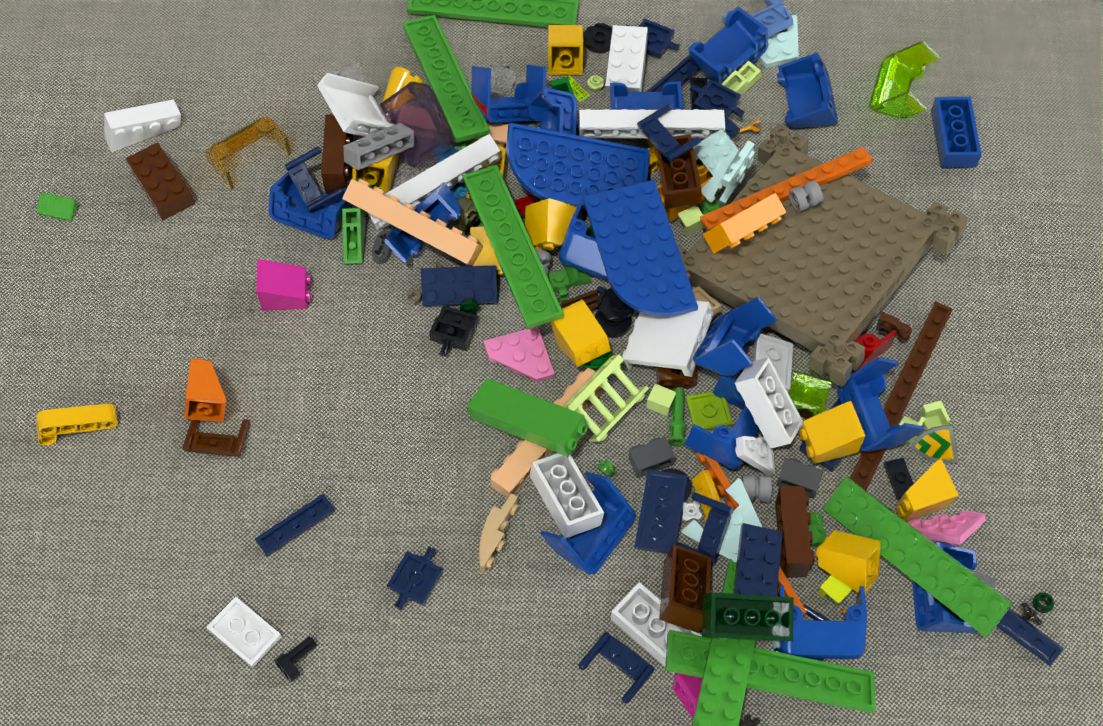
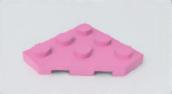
M538 326L484 341L489 361L506 366V369L519 375L521 373L536 383L555 378V373Z
M960 511L958 515L948 517L947 514L931 516V519L922 522L919 518L911 519L908 523L932 542H946L949 545L957 546L961 545L986 520L984 513Z

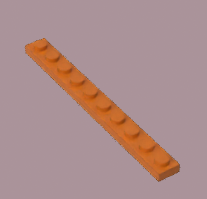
M861 147L700 216V222L706 231H709L774 193L777 194L782 203L790 199L789 190L795 187H803V184L815 180L819 186L872 164L873 158L864 147Z
M697 452L696 457L699 463L703 464L706 470L710 472L718 495L723 497L726 502L725 504L733 507L734 511L739 504L726 491L731 484L717 461ZM779 566L777 595L779 586L784 585V596L794 597L793 605L798 606L802 610L804 619L807 611Z

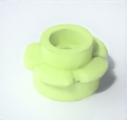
M593 75L587 80V85L591 91L597 92L604 86V80L600 76Z

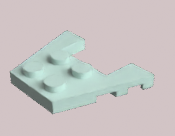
M792 15L793 25L786 28L785 32L768 37V48L757 59L765 68L786 64L798 59L797 15Z
M722 129L693 147L696 160L700 158L713 175L701 188L703 195L711 203L715 199L714 194L718 188H722L723 177L729 173L731 165L735 164L741 152Z
M747 141L739 153L737 161L731 165L729 173L725 174L722 179V186L726 187L719 199L720 207L728 204L738 183L742 182L746 168L749 169L754 161V143Z
M740 478L726 489L739 506L730 515L731 519L719 552L720 555L729 560L732 559L734 562H737L741 525L746 523L763 527ZM694 519L681 532L699 543L703 528Z

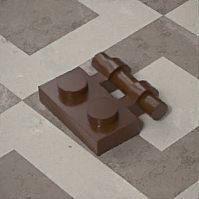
M881 312L876 327L880 334L886 336L895 330L898 339L901 342H907L912 332L910 325L900 322L899 318Z

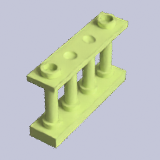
M620 354L611 356L562 406L585 416L588 427L594 433L589 438L590 443L602 442L608 436L607 432L636 402H640L646 396L644 393L649 389L647 386L636 388L620 369V364L624 359ZM610 374H615L632 394L626 401L607 382V377ZM598 386L602 387L619 406L613 414L595 396L594 390ZM585 400H589L607 420L600 428L582 409V403Z

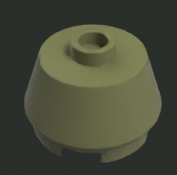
M462 197L458 200L462 207L460 211L462 214L455 221L452 219L450 221L455 228L467 234L470 232V226L480 219L472 200Z

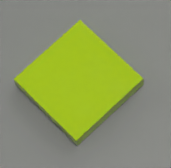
M712 392L686 396L685 399L692 426L695 424L709 431L714 430L719 425L727 427L733 425L725 398L722 397L721 399Z

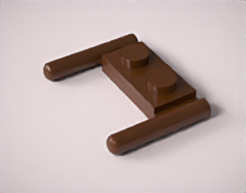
M248 419L242 421L237 438L233 435L196 432L200 420H191L182 447L184 451L192 450V452L234 455L236 457L241 455L250 425Z

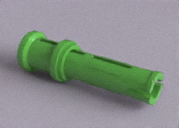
M681 388L672 390L676 392V396L672 402V420L669 423L670 437L668 443L676 447L683 446L686 442L684 438V430L686 429L684 422L685 390Z

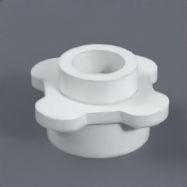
M699 502L683 503L682 519L684 521L701 519L702 514L699 511Z

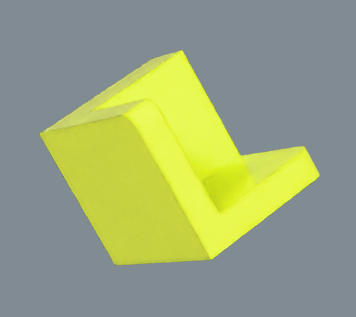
M830 575L819 587L817 594L823 599L827 595L835 603L840 604L844 598L850 595L852 589Z

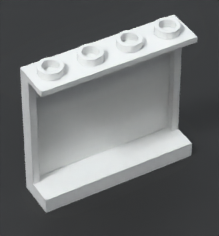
M327 73L317 85L343 132L366 137L395 125L388 122L373 97L379 89L378 86Z
M696 301L698 310L675 316H653L640 312L634 322L633 332L629 336L628 346L622 356L627 368L631 370L633 364L681 369L684 376L692 377L696 366L692 358L705 338L713 316V310L709 302Z

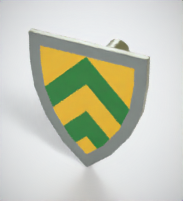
M953 425L930 428L920 434L910 446L918 455L936 462L942 459L943 463H959Z

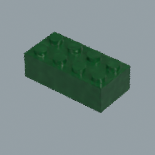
M703 593L702 637L793 641L794 597Z

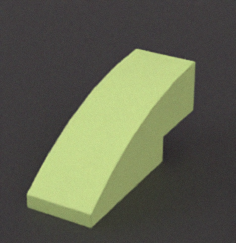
M747 61L738 72L735 70L722 85L742 95L762 78V73L750 61Z

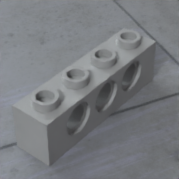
M398 123L343 146L344 162L360 170L414 147V130L402 123Z

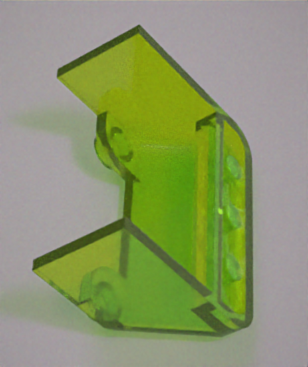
M924 40L886 56L881 62L869 107L874 112L901 119L926 111L927 107L910 92L912 80L924 75L926 65L940 60L941 57Z

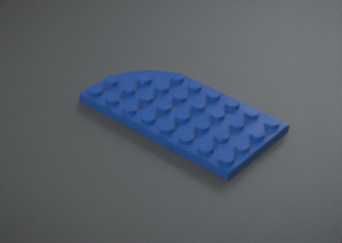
M509 123L506 150L511 170L524 188L542 200L550 198L574 207L581 203V208L586 209L583 202L584 196L647 182L650 149L515 123Z
M655 180L583 197L608 281L615 294L625 304L641 313L663 317L698 310V305Z

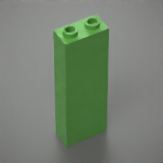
M486 378L466 406L471 419L567 457L576 448L577 442L588 429L583 414Z

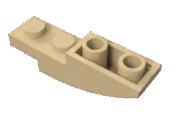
M512 493L501 509L493 506L485 522L479 548L480 570L483 574H485L487 569L493 567L497 553L503 551L506 545L503 532L508 528L510 517L512 515L515 516L519 510L518 497Z

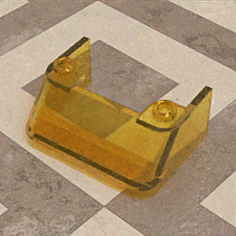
M262 117L255 119L206 148L205 155L208 162L231 190L234 186L230 173L221 161L270 133L287 155H291L287 136L271 118Z

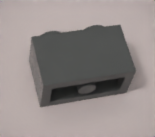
M666 437L661 439L654 438L647 444H638L629 450V461L637 478L647 475L648 469L659 471L674 465L675 455Z
M785 457L776 486H804L805 493H808L809 498L814 499L824 470L819 469L815 465H806L800 463L797 459Z

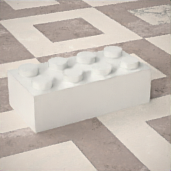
M613 25L605 85L606 96L610 97V83H623L627 86L628 92H642L648 41L647 27Z
M769 357L753 361V364L746 367L736 380V389L744 399L746 407L750 410L756 425L761 430L763 438L769 447L774 448L791 444L802 426L803 420Z
M557 453L532 462L530 478L565 539L601 526L604 511L570 454L567 457Z
M639 582L612 610L611 620L665 666L667 633L669 629L699 636L702 635L659 620L661 600Z

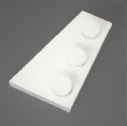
M742 436L736 438L735 451L737 457L768 476L775 474L773 448L769 447L763 437Z

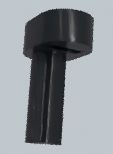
M309 636L287 654H280L274 659V662L286 678L292 682L300 676L294 663L314 649L317 644Z

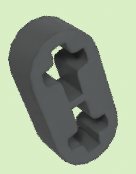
M388 230L378 233L372 249V258L377 264L386 263L392 251L386 243L383 244V240H385L390 232ZM381 250H383V255L378 257L377 255H379L381 253Z

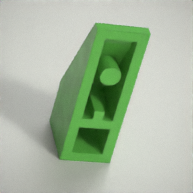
M361 208L342 209L344 264H363L366 211Z

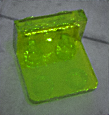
M794 370L788 394L796 408L802 406L808 408L813 413L824 412L832 381Z

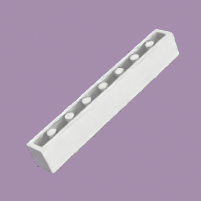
M676 109L658 118L672 136L691 134V138H707L721 129L725 131L724 110ZM579 110V136L587 138H647L642 129L638 128L637 123L657 110Z
M490 134L384 195L389 197L391 194L400 199L399 203L403 205L409 203L416 207L443 182L452 189L457 183H463L462 175L484 169L488 165L496 164L502 158L501 151ZM366 211L377 230L389 226L390 223Z

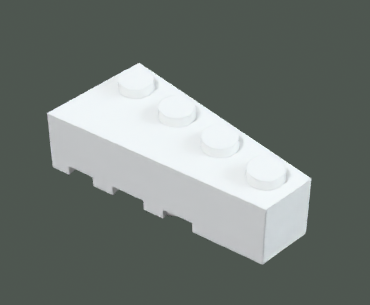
M174 99L104 113V133L110 151L114 152L180 127L181 114Z

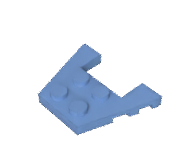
M764 0V3L769 7L750 15L768 28V37L793 25V18L788 9L784 7L782 0ZM727 14L722 16V22L726 23Z

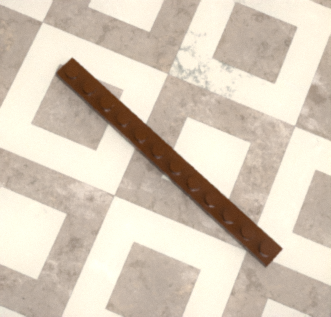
M936 301L883 408L890 428L898 425L953 310ZM887 448L872 452L863 451L850 479L867 491Z

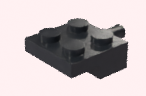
M443 305L439 316L435 318L429 332L430 340L443 345L439 354L442 356L444 354V357H446L450 347L466 351L479 316Z

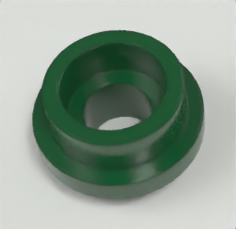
M467 298L462 301L460 310L474 314L479 310V305L475 299Z
M1044 592L1036 594L1033 598L1034 608L1041 613L1050 612L1054 607L1053 597ZM1040 601H1044L1046 606L1041 605Z

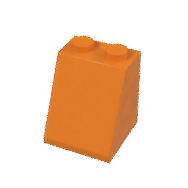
M191 359L185 397L184 419L224 423L226 397L211 361Z

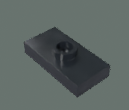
M904 458L886 461L883 464L897 500L901 499L905 492L914 484Z

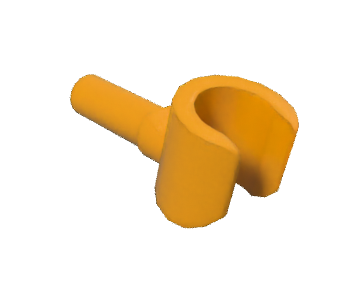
M754 120L751 125L740 128L739 133L750 130L758 132L762 127L756 128L754 124L759 123L760 120Z

